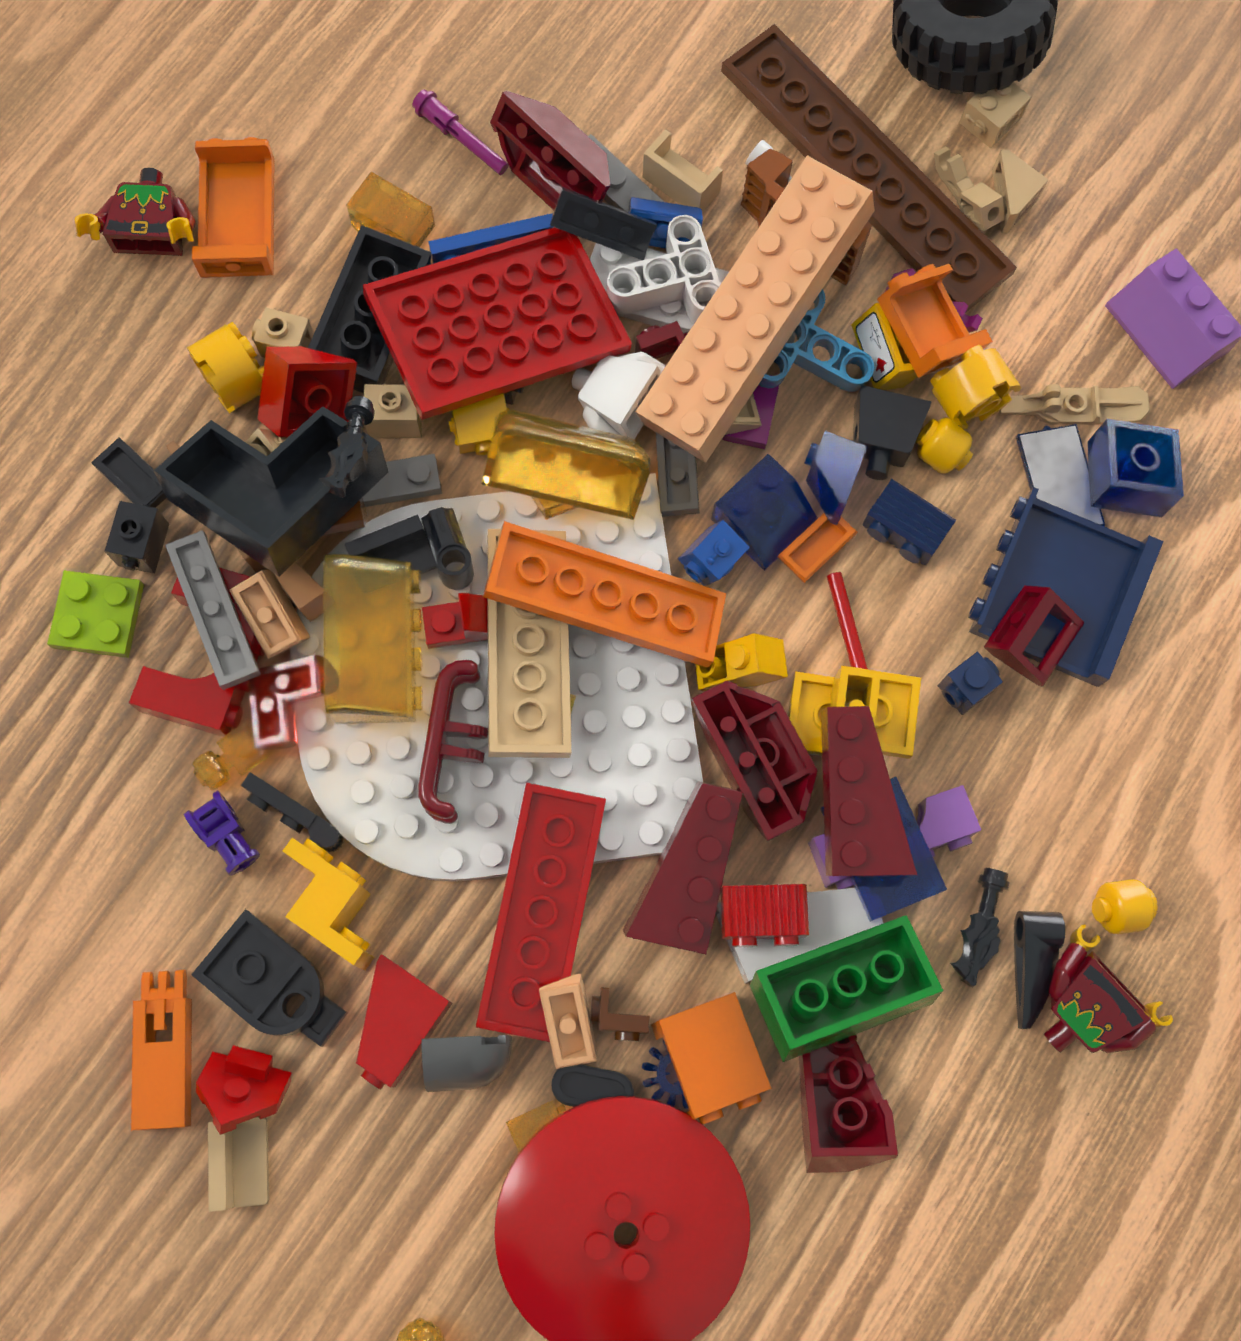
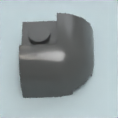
M466 1036L421 1039L423 1078L426 1091L471 1090L489 1085L502 1075L510 1061L512 1036Z

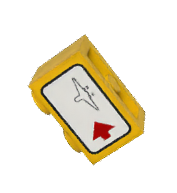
M875 303L851 324L859 349L871 356L874 362V372L870 378L873 388L881 390L904 388L918 376L880 304Z

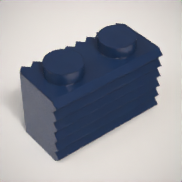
M891 479L868 512L862 525L868 528V534L875 540L882 543L888 541L900 549L899 553L906 560L912 563H919L920 561L922 565H927L956 522V519Z

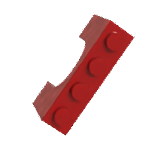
M219 567L257 662L258 656H263L265 652L229 591L251 576ZM177 577L171 594L181 605L189 607ZM143 666L129 704L141 713L229 738L231 730L236 729L240 724L243 714V707L240 706L245 692L249 693L252 690L256 677L223 690L219 686L215 673L202 678L189 679Z

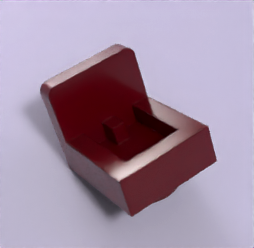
M678 321L662 327L657 325L648 327L640 335L636 336L635 353L644 352L655 359L675 353L688 332H682Z

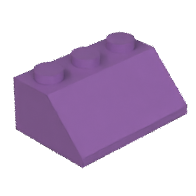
M1177 248L1146 267L1105 305L1172 389L1229 353L1241 339V325Z

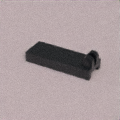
M562 187L550 221V226L640 260L645 259L647 248L657 227V224L653 221Z

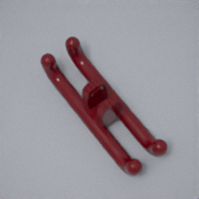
M472 660L452 662L446 665L438 675L434 688L418 783V798L426 813L434 820L445 824L454 823L458 818V813L451 803L440 801L437 798L443 759L483 763L485 756L484 752L477 749H465L446 744L447 737H467L477 740L487 739L488 728L449 721L455 689L461 684H475L480 680L481 676L478 671V665Z

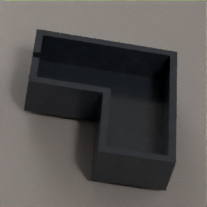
M322 406L268 456L210 420L153 471L167 500L280 577L388 473V468L381 443L365 432H362V435L366 438L368 452L366 471L353 482L348 483L345 497L340 498L337 495H333L330 492V488L320 482L319 478H323L329 473L331 458L328 452L336 449L338 446L337 438L343 432H346L348 422Z

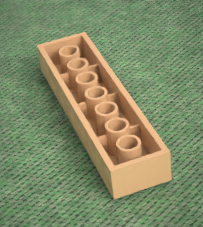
M808 155L806 156L635 411L646 427L703 462H707L874 213L872 190Z

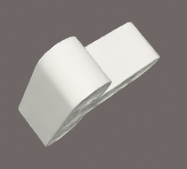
M679 215L669 223L666 242L667 254L619 266L609 273L607 278V295L616 313L629 314L683 299L689 319L693 324L696 322L705 308L698 303L701 301L709 302L721 283L703 231L695 218L688 215ZM685 237L688 238L690 241L682 242L679 241L677 238ZM697 269L702 273L691 274L687 270ZM655 278L664 279L666 282L663 284L654 283L652 280ZM628 288L631 291L628 293H620L616 291V289Z

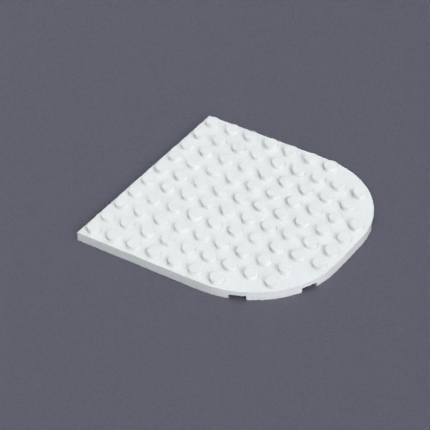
M656 473L411 504L389 511L367 522L364 528L353 531L326 556L314 572L312 578L327 592L335 602V605L311 622L297 608V614L309 633L310 638L290 648L297 740L306 781L315 801L326 818L339 830V833L346 840L374 861L392 870L429 880L455 882L507 876L527 782L606 798L593 864L661 855L697 781L703 782L685 661L568 624L572 750L570 758L488 757V737L487 739L480 740L467 737H447V745L465 749H477L485 753L483 763L443 759L437 798L440 801L451 803L458 813L457 820L452 824H445L434 820L426 813L418 798V783L435 683L439 673L446 665L457 660H472L477 663L481 676L477 683L461 684L455 689L449 721L488 728V640L428 649L421 607L459 602L458 593L484 594L487 583L488 529H501L504 521L530 530L566 531L567 542L671 575L663 519L660 512ZM440 507L453 508L473 564L474 577L467 587L459 590L447 588L440 580L438 569L435 568L373 594L367 595L365 593L356 569L348 555L345 543L415 515H418L421 521V518L433 509ZM452 562L446 569L458 571L462 569L464 564Z

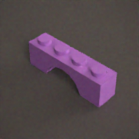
M963 785L927 797L918 804L916 825L907 838L914 864L935 857L934 849L948 845L949 850L954 851L973 843L971 836L981 831ZM825 834L811 839L808 844L825 888L836 884L837 889H847L861 883L859 876H826Z

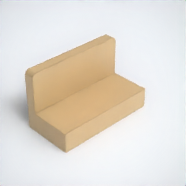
M253 1118L237 1124V1129L222 1135L217 1131L213 1121L208 1122L209 1212L224 1211L234 1207L266 1205L269 1202L267 1118L261 1120Z

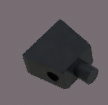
M861 385L854 404L852 453L856 457L868 459L865 472L867 477L875 480H885L888 478L890 465L904 467L930 409L931 401Z

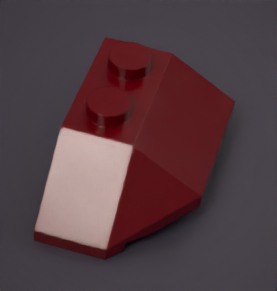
M510 91L502 92L490 124L494 132L498 133L501 149L511 171L553 210H555L562 187L602 202L611 185L607 153L555 106Z
M725 681L693 697L691 700L706 741L732 789L743 792L740 802L743 811L768 842L804 823L818 770L780 701L737 686L738 684Z

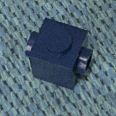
M977 651L948 673L937 686L941 689L946 701L956 708L961 715H964L990 695L1003 681L999 677L1000 673L996 665L989 658H983Z

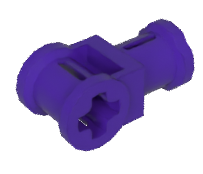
M219 790L213 793V799L194 812L188 810L184 813V817L197 836L209 849L214 852L218 851L227 864L226 872L229 876L242 872L260 857L257 849H251L241 835L245 830L238 821L237 814ZM230 843H231V845L234 847V849L236 850L237 854L235 853V851L233 850V848L230 846Z

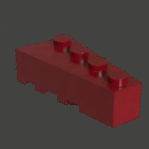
M826 707L821 711L826 876L917 875L870 707Z

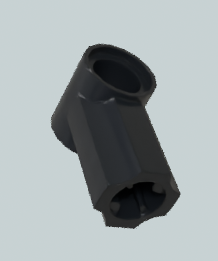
M444 507L430 510L427 515L421 518L437 565L440 580L449 589H463L472 582L474 570L471 554L466 547L453 508ZM452 562L464 564L462 569L458 571L446 569Z

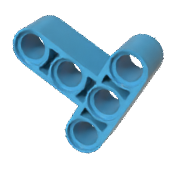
M823 289L813 302L815 308L807 311L795 329L797 341L795 343H786L774 360L780 368V374L777 376L765 374L759 383L761 387L774 388L780 385L793 363L848 392L859 390L861 385H865L872 377L874 362L871 356L814 325L825 304L826 299ZM816 346L826 348L830 354V360L820 361L815 358L813 348ZM855 364L859 366L862 370V378H851L846 372V365Z

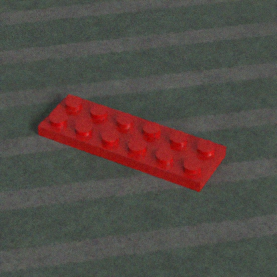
M526 782L476 1028L550 1042L539 988L571 976L606 798Z

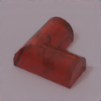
M312 655L259 668L261 675L248 680L255 749L281 750L297 745L294 703L330 695L334 688V676L331 666L320 655Z

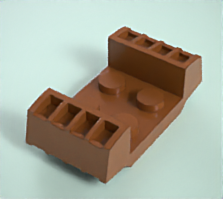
M771 148L747 165L744 192L742 193L743 197L740 204L757 221L758 228L788 185L793 163L790 158ZM869 221L831 275L833 279L844 285L848 284L860 263L872 227Z

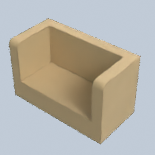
M665 129L644 152L642 177L680 205L701 208L703 213L720 193L723 170L716 166L709 175L702 172L670 149L672 134Z

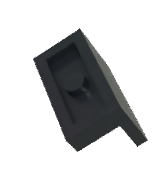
M418 515L344 544L367 595L437 568Z

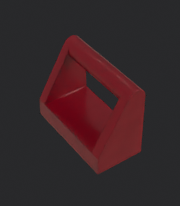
M1024 585L984 645V648L995 658L1028 680L1043 687L1083 627L1084 621L1050 587ZM1049 613L1065 623V625L1036 668L1022 653Z

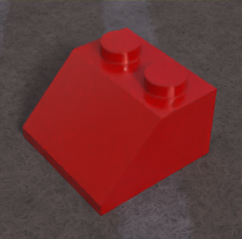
M302 346L266 347L258 420L278 437H289L322 406L348 422L344 416V409L347 402L352 398L357 362L353 359Z

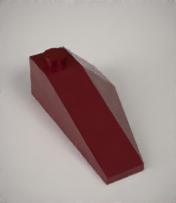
M855 1034L799 1056L806 1173L850 1172L897 1158L898 1150L893 1112L887 1099L884 1100L877 1086L874 1071L870 1063L867 1064L857 1043V1035Z

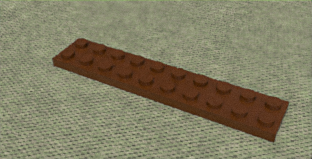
M775 24L722 62L721 72L805 158L808 155L872 190L875 211L868 221L916 271L930 264H934L935 268L946 264L951 265L953 271L942 280V283L952 302H965L968 305L967 312L1014 274L1017 267Z

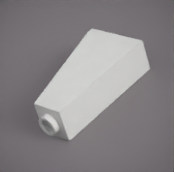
M868 887L807 892L809 935L805 938H799V945L774 946V939H757V946L732 947V940H727L744 983L752 981L757 970L883 924L881 917L885 916V910L876 893L871 895ZM719 902L716 909V916L722 928L721 902Z

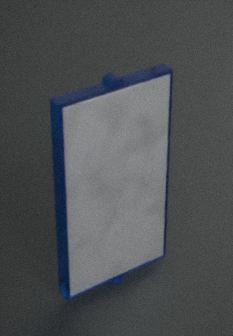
M1077 424L1056 428L1044 426L1039 431L1017 434L1016 441L1030 491L1033 487L1039 489L1036 498L1105 526Z

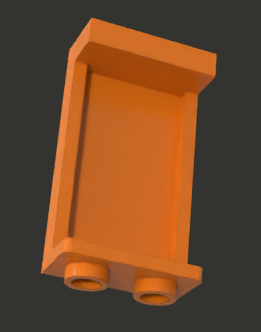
M248 137L244 140L212 138L207 141H196L195 151L199 158L198 246H192V261L200 277L274 275L275 159L269 141L255 137Z

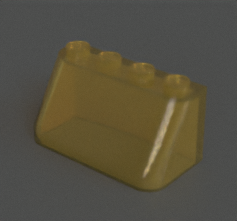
M504 410L494 419L481 485L634 520L649 478L650 458L641 444L630 437L518 410Z
M325 554L324 703L326 713L336 724L416 722V710H423L422 686H416V671H422L423 666L421 647H415V632L422 631L421 609H415L414 594H421L420 570H414L411 562L347 554Z

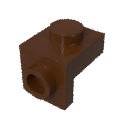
M601 987L600 997L592 996L591 1021L599 1022L598 1031L615 1032V1040L639 1041L640 1034L649 1033L650 1016L608 1013L609 988Z

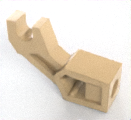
M946 146L934 153L935 166L940 179L943 180L957 200L960 210L979 229L985 231L1005 220L1003 196L982 182L974 186L968 177L961 155L957 154L951 158V151Z

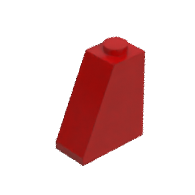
M382 954L376 962L356 1064L365 1069L361 1077L380 1090L385 1084L390 1088L397 1086L422 1049L421 1039H429L453 1004Z

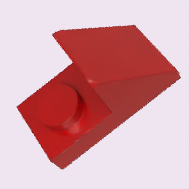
M458 593L459 602L421 607L428 649L488 640V598L483 597V595Z

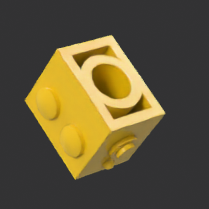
M504 393L452 410L453 417L448 423L450 432H453L456 440L454 443L459 447L460 454L476 451V455H489L497 452L498 447L511 445L512 436L514 435V431L511 429V422L514 419L512 410L506 408Z

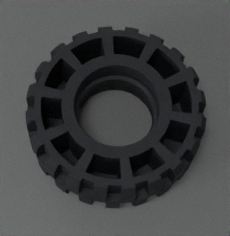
M893 0V48L904 68H908L910 74L918 81L923 80L927 82L929 87L940 90L942 88L950 90V93L962 94L963 92L984 94L988 90H1002L1009 87L1016 80L1018 82L1023 80L1046 57L1047 50L1052 44L1058 0ZM964 16H981L983 18H966Z

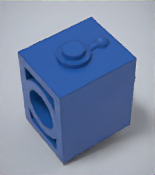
M721 520L708 527L678 560L685 566L686 573L693 580L706 586L728 575L732 571L734 564L750 547L724 520Z

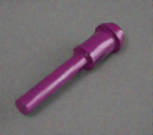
M424 89L416 95L412 107L415 109V114L418 117L424 116L440 129L444 135L450 133L499 175H503L506 172L509 164L458 122L459 116L437 100L435 92H428Z

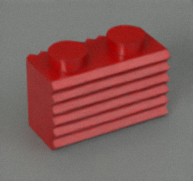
M807 884L727 885L721 888L722 940H732V947L757 946V939H774V946L799 945V938H805L809 935Z

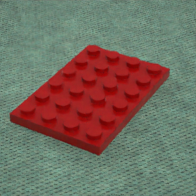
M555 227L363 285L364 297L421 420L597 363L609 355L618 356L628 353L632 347V342L578 236Z

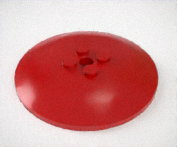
M635 1096L601 1098L580 1104L556 1116L536 1132L521 1149L505 1177L498 1197L494 1227L495 1251L499 1271L511 1300L525 1320L548 1341H691L703 1332L721 1313L733 1295L742 1276L750 1243L749 1204L743 1181L733 1159L721 1142L697 1119H692L689 1114L672 1105L654 1099ZM624 1222L633 1223L637 1227L636 1238L629 1244H619L614 1240L616 1227Z

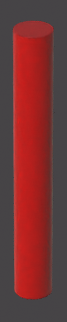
M831 573L827 575V580L850 665L855 668L868 669L842 573Z

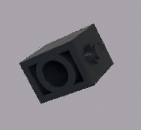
M119 501L104 552L117 566L131 571L139 570L155 574L169 523L158 508L144 506L142 503L134 504Z

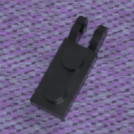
M251 772L247 775L241 784L250 793L246 800L266 813L270 807H273L284 814L280 822L299 834L303 828L307 829L310 840L324 848L325 851L328 850L329 853L331 851H339L342 843H344V838L339 833V830H336L335 826L333 827L330 823Z

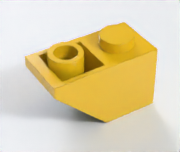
M755 633L716 645L714 661L708 668L695 664L698 690L707 691L725 681L733 682L740 687H754L788 677L783 639Z

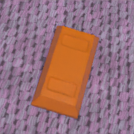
M830 507L777 557L805 583L858 532Z

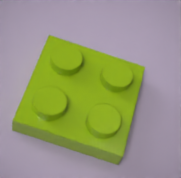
M64 570L47 644L54 649L129 658L144 589L143 582L137 579Z

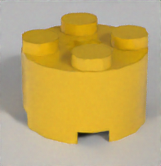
M234 322L228 325L225 324L187 347L191 358L204 379L210 384L214 392L219 395L218 400L229 414L261 395L264 367H260L255 359L257 354L248 339L242 336Z
M981 345L974 346L961 356V363L951 370L945 368L937 372L930 380L933 385L932 392L948 417L963 429L968 428L966 421L974 417H978L982 422L997 413L1012 401L1009 395L1012 390L1014 392L1021 390L1020 384L996 348L984 350Z

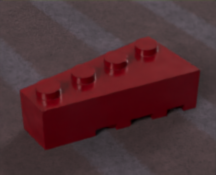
M697 781L648 883L645 885L631 916L623 928L625 937L707 954L743 792Z

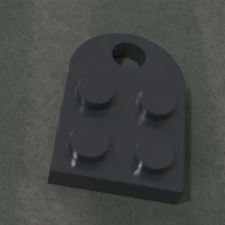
M246 909L191 974L253 1028L273 1036H289L305 1029L317 1017L324 1000L323 980L315 965ZM295 995H303L307 1001L306 1011L298 1018H291L287 1013L288 1001Z

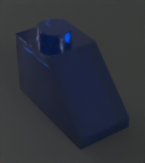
M825 431L819 445L812 442L804 464L811 466L806 482L829 522L838 525L868 446Z

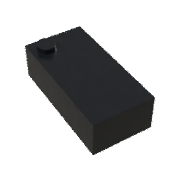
M361 225L308 346L310 349L355 360L357 368L353 389L364 393V384L383 385L393 363V357L364 297L363 285L431 265L432 253Z

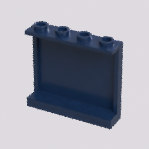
M1033 487L1025 498L1019 496L1014 504L1010 517L1014 518L1015 522L1011 531L1005 529L999 540L996 551L1001 552V556L997 565L990 564L984 576L982 584L988 587L983 599L977 597L969 612L968 618L973 620L969 632L988 640L1024 585L1050 587L1084 621L1083 627L1055 669L1099 687L1111 677L1164 541L1149 535L1140 542L1036 498L1039 489ZM1048 613L1022 654L1037 662H1041L1065 623Z

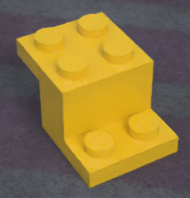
M841 666L835 677L795 671L788 717L808 754L822 756L821 711L826 707L869 706L883 755L910 759L913 756L921 678L849 666Z
M291 838L282 852L315 874V877L285 917L352 965L366 971L375 958L366 951L370 943L347 929V927L371 895L363 888L367 880L343 862H340L335 868L330 864L334 857L307 838L302 845L294 838Z

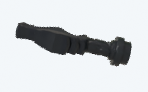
M363 396L352 397L345 405L344 416L348 420V428L346 432L338 436V446L336 449L328 452L331 458L329 473L323 478H319L320 482L330 488V492L333 495H337L340 498L346 496L345 491L348 483L353 482L366 471L368 463L366 438L362 435V428L373 421L375 410L372 401Z
M985 868L983 875L979 876L978 882L984 888L979 912L970 915L971 922L967 929L960 930L963 937V953L958 961L950 963L962 977L960 981L965 982L970 987L976 985L978 971L982 970L989 960L998 953L1001 942L999 936H997L1000 932L997 926L999 919L994 914L999 892L1003 893V890H1008L1010 882L1007 881L1008 873L992 868Z

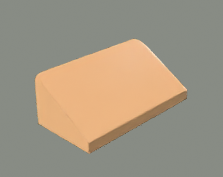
M262 570L229 590L268 659L310 638L279 580L270 570Z
M572 975L540 987L539 993L556 1069L597 1061V1046L582 975Z

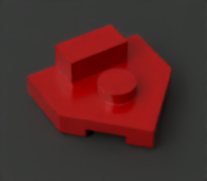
M233 1045L228 1055L212 1051L196 1081V1093L202 1104L207 1106L213 1117V1124L219 1134L222 1135L237 1129V1124L255 1117L261 1120L276 1114L290 1086L292 1072L272 1067V1055Z

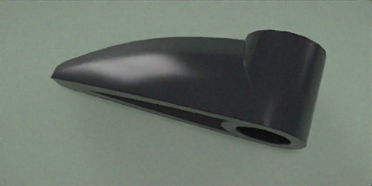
M1018 911L1015 916L1014 964L1019 1029H1030L1049 997V987L1055 965L1058 962L1059 949L1062 948L1065 940V922L1060 912Z

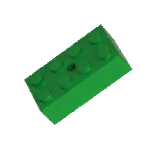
M907 915L757 970L750 983V988L782 1062L930 1006L944 991ZM840 987L845 988L848 993L844 992Z

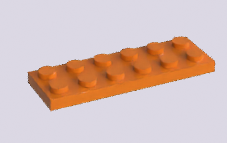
M504 521L483 597L708 668L714 661L727 593Z

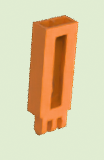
M186 970L175 971L174 987H170V972L159 971L158 988H154L153 972H143L141 977V1000L133 1001L131 1131L191 1126L192 999L187 998ZM165 1013H173L172 1041L156 1042L157 1031L167 1030Z

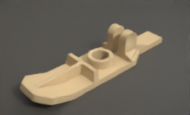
M1051 384L1037 394L1010 396L1012 401L1000 410V415H1034L1048 424L1118 425L1141 422L1149 414L1150 409L1148 393L1138 386L1122 388H1098V386H1093L1092 388H1060L1058 384ZM1074 400L1078 402L1080 408H1073L1069 401Z

